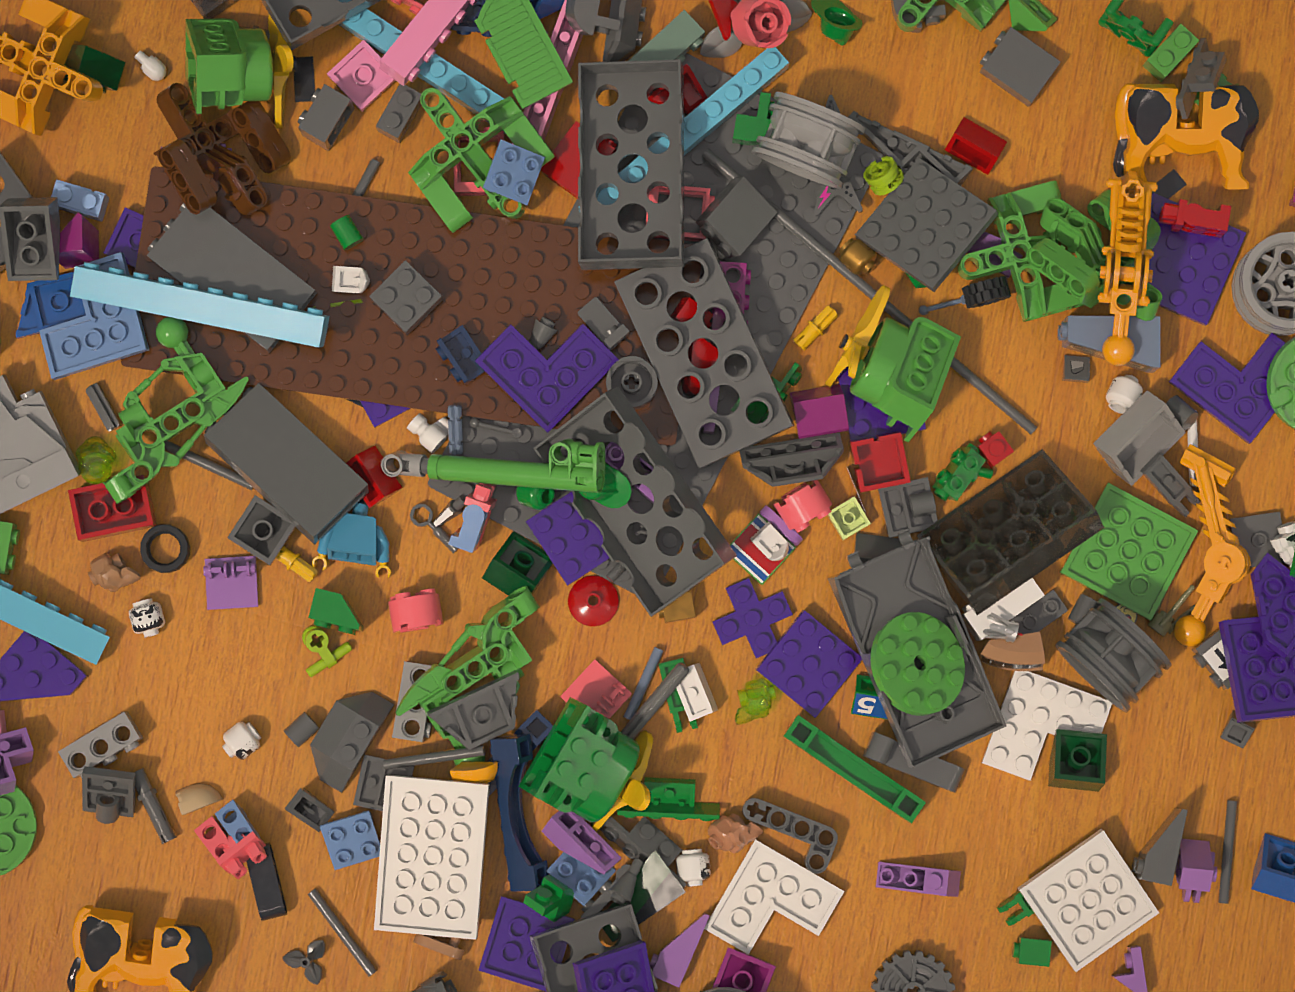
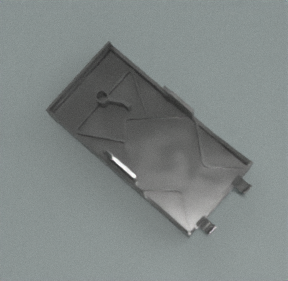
M908 528L898 533L902 546L864 563L860 560L859 551H856L847 556L851 568L828 578V581L909 768H916L998 731L1007 725L959 608L947 590L930 547V537H922L913 541L910 536V529ZM909 612L925 613L943 622L958 640L965 662L964 682L957 698L947 708L925 716L911 715L894 707L884 691L880 692L871 669V648L876 634L889 620ZM915 657L914 665L918 670H921L924 664Z

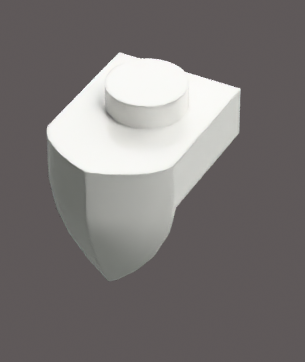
M333 266L332 291L362 293L368 287L370 278L363 268Z
M770 522L766 523L750 538L771 561L782 560L788 553V541Z

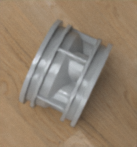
M775 92L774 99L777 100V103L771 104L769 107L773 111L770 118L771 123L765 137L757 136L756 141L760 143L759 147H753L751 153L788 172L825 186L841 189L843 183L840 181V178L847 176L848 166L857 145L861 142L857 136L858 134L863 135L866 128L856 121L814 102L787 93Z

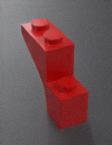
M690 297L682 298L670 317L678 322L690 320L697 311V302ZM707 311L704 318L708 328L712 324L710 320L713 317V314ZM699 338L690 345L688 357L695 367L706 369L717 361L718 349L704 338ZM694 376L685 377L682 380V390L689 396L699 394L701 387L699 380Z

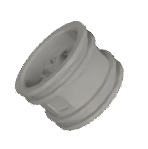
M1282 232L1267 237L1245 254L1233 273L1231 285L1232 298L1238 313L1252 328L1264 334L1273 333L1276 336H1285L1295 333V232ZM1282 253H1287L1291 256V265L1282 263L1280 258ZM1257 261L1267 265L1262 276L1254 270ZM1261 289L1267 292V302H1262L1257 298L1258 290ZM1278 309L1290 310L1289 319L1279 317Z

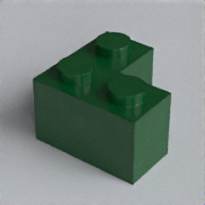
M73 44L64 65L99 81L103 87V93H106L107 90H118L126 62L86 45ZM68 74L63 79L64 83L68 81Z

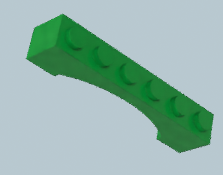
M799 715L794 718L783 735L784 738L908 823H913L926 803Z

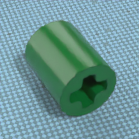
M346 215L330 225L344 251L364 240L350 215Z

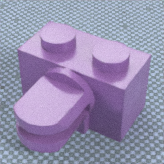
M1181 840L1175 873L1179 889H1182V900L1184 902L1190 901L1192 891L1193 902L1199 903L1201 891L1210 892L1211 883L1216 882L1217 867L1214 866L1215 853L1211 852L1209 841Z

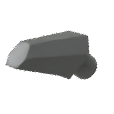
M460 495L456 500H451L434 520L433 524L436 527L441 526L461 514L465 506L466 496Z

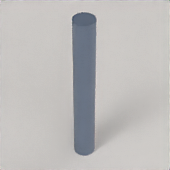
M654 647L623 716L624 718L631 720L636 714L663 650Z

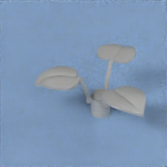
M803 0L782 1L789 9L791 15V26L788 27L787 32L803 26L811 17L812 10L809 9ZM716 27L705 37L700 47V54L712 58L728 57L739 50L742 42L736 37L733 28L731 29L730 38L725 41L719 27Z

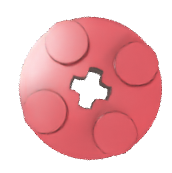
M741 0L736 8L732 10L730 16L736 37L744 45L753 47H777L784 42L788 35V27L791 26L789 9L780 0Z
M813 480V484L810 486L805 482L781 497L783 500L781 504L777 501L773 503L789 530L794 529L798 533L810 525L809 520L814 517L821 519L832 512L830 509L832 502L818 480Z
M435 588L421 590L419 593H415V596H411L410 592L390 597L391 601L388 602L393 633L427 629L428 625H435L436 627L444 624L439 594L435 592Z

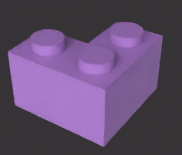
M26 727L0 734V795L15 792L16 778L12 767L32 762L34 750Z

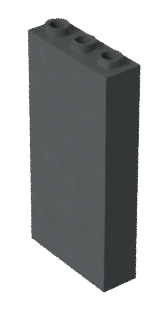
M183 203L179 209L181 211L176 219L172 218L165 225L163 236L160 239L156 238L147 249L149 251L147 256L181 284L183 282L198 284V289L208 291V287L223 289L224 295L233 296V292L247 294L249 300L257 301L258 297L273 300V305L282 306L283 302L298 305V310H304L317 294L315 289L211 208L195 215ZM244 332L269 353L280 340Z
M258 383L254 388L249 387L242 394V399L236 405H233L218 422H214L211 427L206 428L204 434L205 442L315 545L369 492L368 484Z

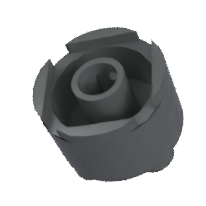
M637 356L623 357L609 369L606 377V389L609 391L619 387L634 410L645 407L654 398L657 390V374L646 360ZM629 377H634V381L639 382V384L635 385L634 389H629V385L624 384V382L629 381Z

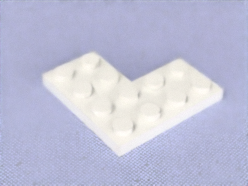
M1014 671L1000 709L1007 726L991 734L981 763L1030 781L1047 733L1055 735L1056 729L1102 734L1112 703L1101 697L1029 671Z
M755 839L704 929L749 955L774 910L819 936L844 891Z

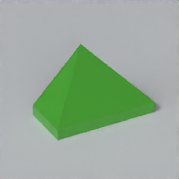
M1009 0L1012 28L1016 31H1046L1057 21V18L1038 0Z

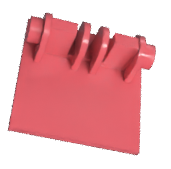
M594 659L560 697L566 703L571 697L610 719L632 693Z

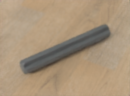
M681 662L676 664L621 732L634 739L689 673V668Z

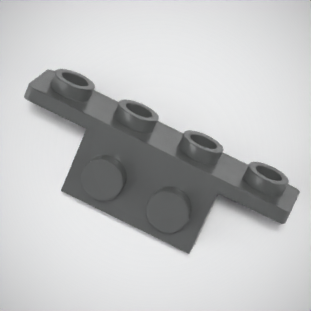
M1200 38L1198 46L1194 48L1193 60L1188 64L1187 76L1182 80L1180 94L1176 96V108L1180 110L1182 119H1188L1197 92L1216 90L1226 63L1225 52L1209 51L1206 38Z
M611 816L599 828L608 840L613 841L623 850L627 857L637 858L643 863L654 851H657L668 867L682 851L680 847L646 817H643L630 832ZM670 869L684 889L687 884Z

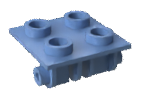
M500 139L483 188L528 205L545 157Z
M369 810L320 825L335 870L380 857V842L373 824L372 814Z
M563 852L547 869V872L574 891V898L584 906L616 870L612 867L603 875Z

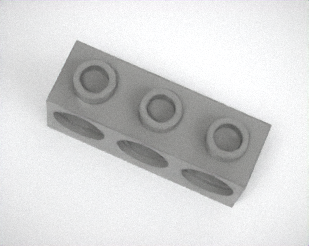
M404 661L397 708L409 688L415 683V672L418 670L427 671L431 668V665ZM411 708L401 716H395L392 738L424 742L425 738L430 737L432 723L427 722L428 717L422 708L418 710ZM411 720L417 721L420 726L419 732L415 735H410L406 731V724Z
M123 712L61 749L58 753L73 778H82L84 766L95 768L101 763L104 766L111 764L118 759L116 754L123 750L128 753L140 746L138 741L143 739V736L129 713ZM123 726L130 730V737L126 741H122L118 737V731ZM100 740H105L108 744V750L103 755L99 754L96 750V744ZM78 753H82L86 757V763L82 768L77 767L74 763V758Z

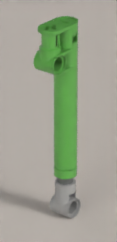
M564 439L551 446L549 463L452 455L443 456L439 454H432L427 458L424 454H412L400 450L385 456L381 462L383 472L390 477L398 475L424 477L428 474L430 479L601 493L605 484V445L603 442H597L596 445H584L582 442L574 441L573 439ZM562 446L568 451L567 458L561 453ZM394 458H396L400 464L399 469L396 468L394 465Z

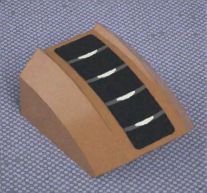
M1040 631L1023 634V636L1017 635L1013 643L1007 642L1005 639L989 640L980 654V662L1012 671L1043 670L1045 655Z

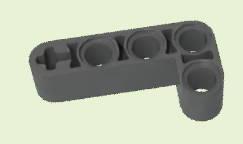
M876 732L871 733L863 754L866 758L954 793L957 791L965 770L939 758L919 767L909 768L898 742Z
M750 798L744 802L742 812L745 818L809 843L810 845L804 859L806 868L816 874L826 870L838 840L837 833L833 828L758 798ZM757 802L758 808L766 811V806L771 807L766 815V822L761 821L763 816L755 813L753 817L749 816L750 811L747 810V806ZM779 811L784 814L785 821L781 826H774L771 823V815L774 812ZM799 821H805L809 826L807 834L802 836L796 834L794 829ZM824 830L830 831L833 836L831 843L828 845H822L819 842V834ZM815 854L821 855L823 858V865L818 869L811 868L809 864L811 856Z

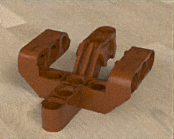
M173 83L161 91L157 96V104L176 135L177 140L154 152V155L158 157L160 164L165 168L164 172L169 177L187 209L192 214L197 215L217 204L216 193L209 183L211 180L209 177L206 178L201 167L214 174L215 182L219 181L227 194L224 196L226 200L233 202L241 214L250 215L264 207L267 203V194L249 165L247 158L220 145V143L240 134L263 172L269 174L288 164L291 160L290 152L259 101H247L207 123L202 114H196L192 97L184 85Z

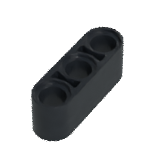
M270 842L265 843L266 846L263 847L267 855L263 861L257 864L251 858L246 861L261 921L287 915V907Z

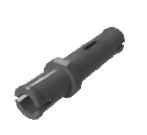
M144 768L134 772L136 773L135 788L139 795L137 796L138 801H142L161 840V844L176 838L177 836L156 796L157 790L152 788Z

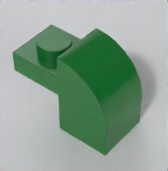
M761 92L757 117L737 114L732 143L750 146L760 144L756 141L757 136L765 137L771 123L767 116H771L773 113L769 107L775 103L770 101V93Z
M547 875L543 878L541 886L525 895L523 903L552 922H556L570 912L574 891L554 876Z

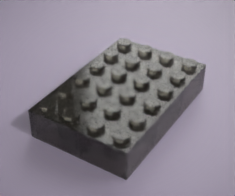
M1042 449L922 531L917 537H930V547L939 570L975 614L979 615L1104 529L1097 510Z

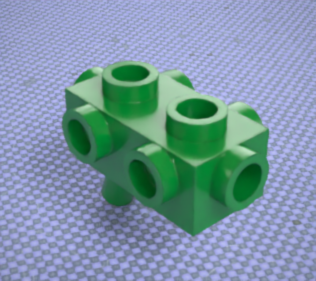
M968 443L966 447L961 446L953 452L950 457V463L938 473L936 482L932 486L937 497L944 501L947 499L958 501L970 482H974L978 476L991 479L993 470L982 467L986 459L980 455L981 451L976 446Z

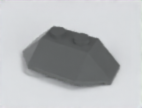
M611 0L609 18L620 20L619 31H610L609 35L606 34L602 62L625 61L635 54L636 46L641 47L643 32L638 31L639 23L645 22L647 8L642 6V0Z
M839 432L750 446L739 452L744 469L770 486L775 487L823 479L842 455L844 448Z
M374 692L336 700L310 744L318 776L322 782L341 793L344 791L392 710L393 703Z

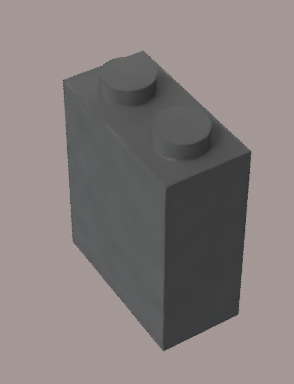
M1011 27L1007 33L1002 31L994 43L998 46L993 53L987 51L982 58L980 64L983 67L980 73L1029 107L1054 73L1060 61Z
M742 176L734 178L728 183L696 220V223L700 227L701 233L715 242L718 251L722 255L731 258L740 256L776 215L777 211Z

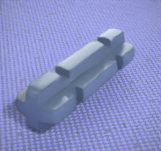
M461 405L448 406V417H450L448 419L449 441H451L449 443V453L451 455H460L463 453V443L461 442L463 439L462 419H460L462 417Z

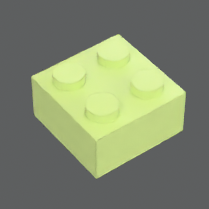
M855 496L832 509V512L827 515L842 541L871 524Z

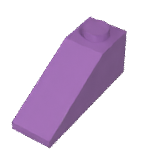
M558 811L542 829V832L559 850L603 875L621 860V857L582 817L572 811L567 813Z
M704 913L662 948L659 955L653 954L649 965L652 968L654 977L680 987L709 919L708 914Z

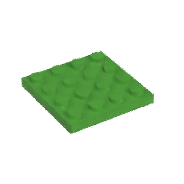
M1107 483L1060 573L1151 621L1198 530L1120 488Z

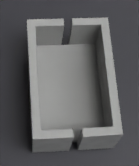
M1147 390L1093 444L1101 456L1105 458L1104 460L1111 470L1132 486L1143 475L1140 470L1157 452L1164 455L1186 432L1177 419L1174 418L1175 416L1167 404Z

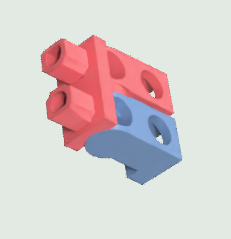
M477 484L475 491L466 497L464 504L468 506L462 514L463 525L461 529L459 528L451 535L448 545L473 553L480 546L491 510L497 502V499L492 498L496 485Z
M232 800L215 813L220 823L211 816L194 831L216 859L217 863L226 872L240 879L247 872L243 864L251 858L257 864L267 857L263 848L266 844L250 823L243 808ZM235 811L225 819V815L228 812ZM214 827L207 834H204L207 828Z

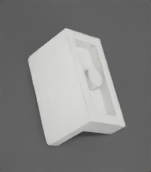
M700 663L689 666V673L676 687L689 721L718 710Z

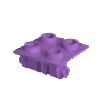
M256 556L205 559L203 572L206 577L207 610L258 607Z

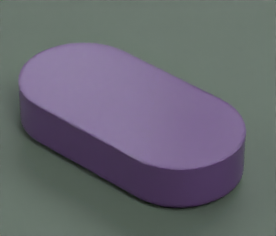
M765 505L762 508L760 515L770 522L794 546H798L803 540L802 537L794 529L789 530L783 519Z

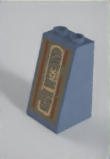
M1067 316L1061 322V325H1058V340L1062 341V347L1105 360L1102 354V346L1104 341L1112 335L1114 316ZM1130 316L1128 337L1134 343L1135 353L1130 362L1123 366L1147 373H1154L1160 368V316H1155L1151 321H1144L1136 316Z

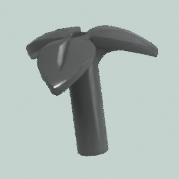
M323 940L312 941L307 946V956L300 950H292L286 953L282 959L292 968H305L304 975L307 980L318 985L323 975L322 967L313 961L324 956L325 943Z

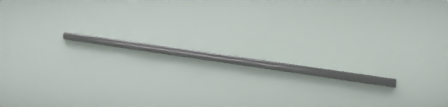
M710 149L703 153L702 157L730 181L741 177ZM760 193L777 211L774 216L776 220L872 300L877 292L860 276L853 274L834 254ZM887 301L884 311L897 322L909 327L913 321ZM953 358L951 368L1030 435L1036 430V425L958 359Z

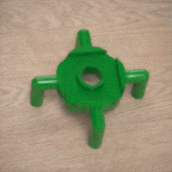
M1111 0L1098 21L1099 25L1109 29L1119 38L1122 35L1128 39L1127 44L1139 49L1145 57H1150L1174 22L1165 18L1153 34L1142 28L1144 23L1139 18L1133 15L1127 18L1118 10L1124 0Z

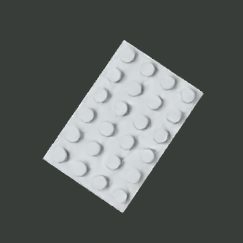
M386 775L374 930L475 940L478 938L490 784Z

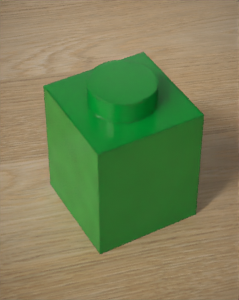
M1018 937V942L1013 943L1012 957L1016 958V963L1049 967L1052 941Z

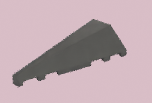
M855 111L848 116V118L866 128L863 135L884 157H892L904 175L918 158L960 186L972 171L971 166L964 165L946 154L943 155L932 150L929 146L900 132L892 131L876 121H871L859 115Z

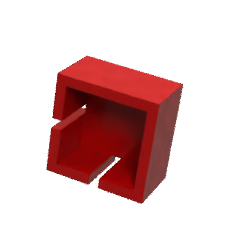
M900 431L876 435V441L871 436L849 441L853 464H858L859 466L854 468L860 493L911 483Z

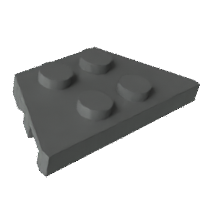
M512 671L428 711L427 714L464 747L471 750L515 728V708L518 698L516 695L517 680H519V673Z

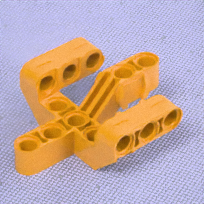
M23 0L18 15L45 28L37 46L23 40L18 42L13 39L14 37L4 31L0 35V64L9 66V71L21 76L24 75L16 96L0 90V118L35 135L42 136L51 116L50 112L45 111L54 88L75 98L96 102L102 96L103 87L99 81L64 65L74 40L80 42L83 39L91 19L51 0ZM56 41V49L52 51V45ZM16 49V55L12 59V52ZM44 65H47L45 74H42ZM68 74V81L64 84L63 79ZM89 84V91L85 95V87ZM36 88V89H37V94H36V96L33 98V97H32V93H33L34 89Z

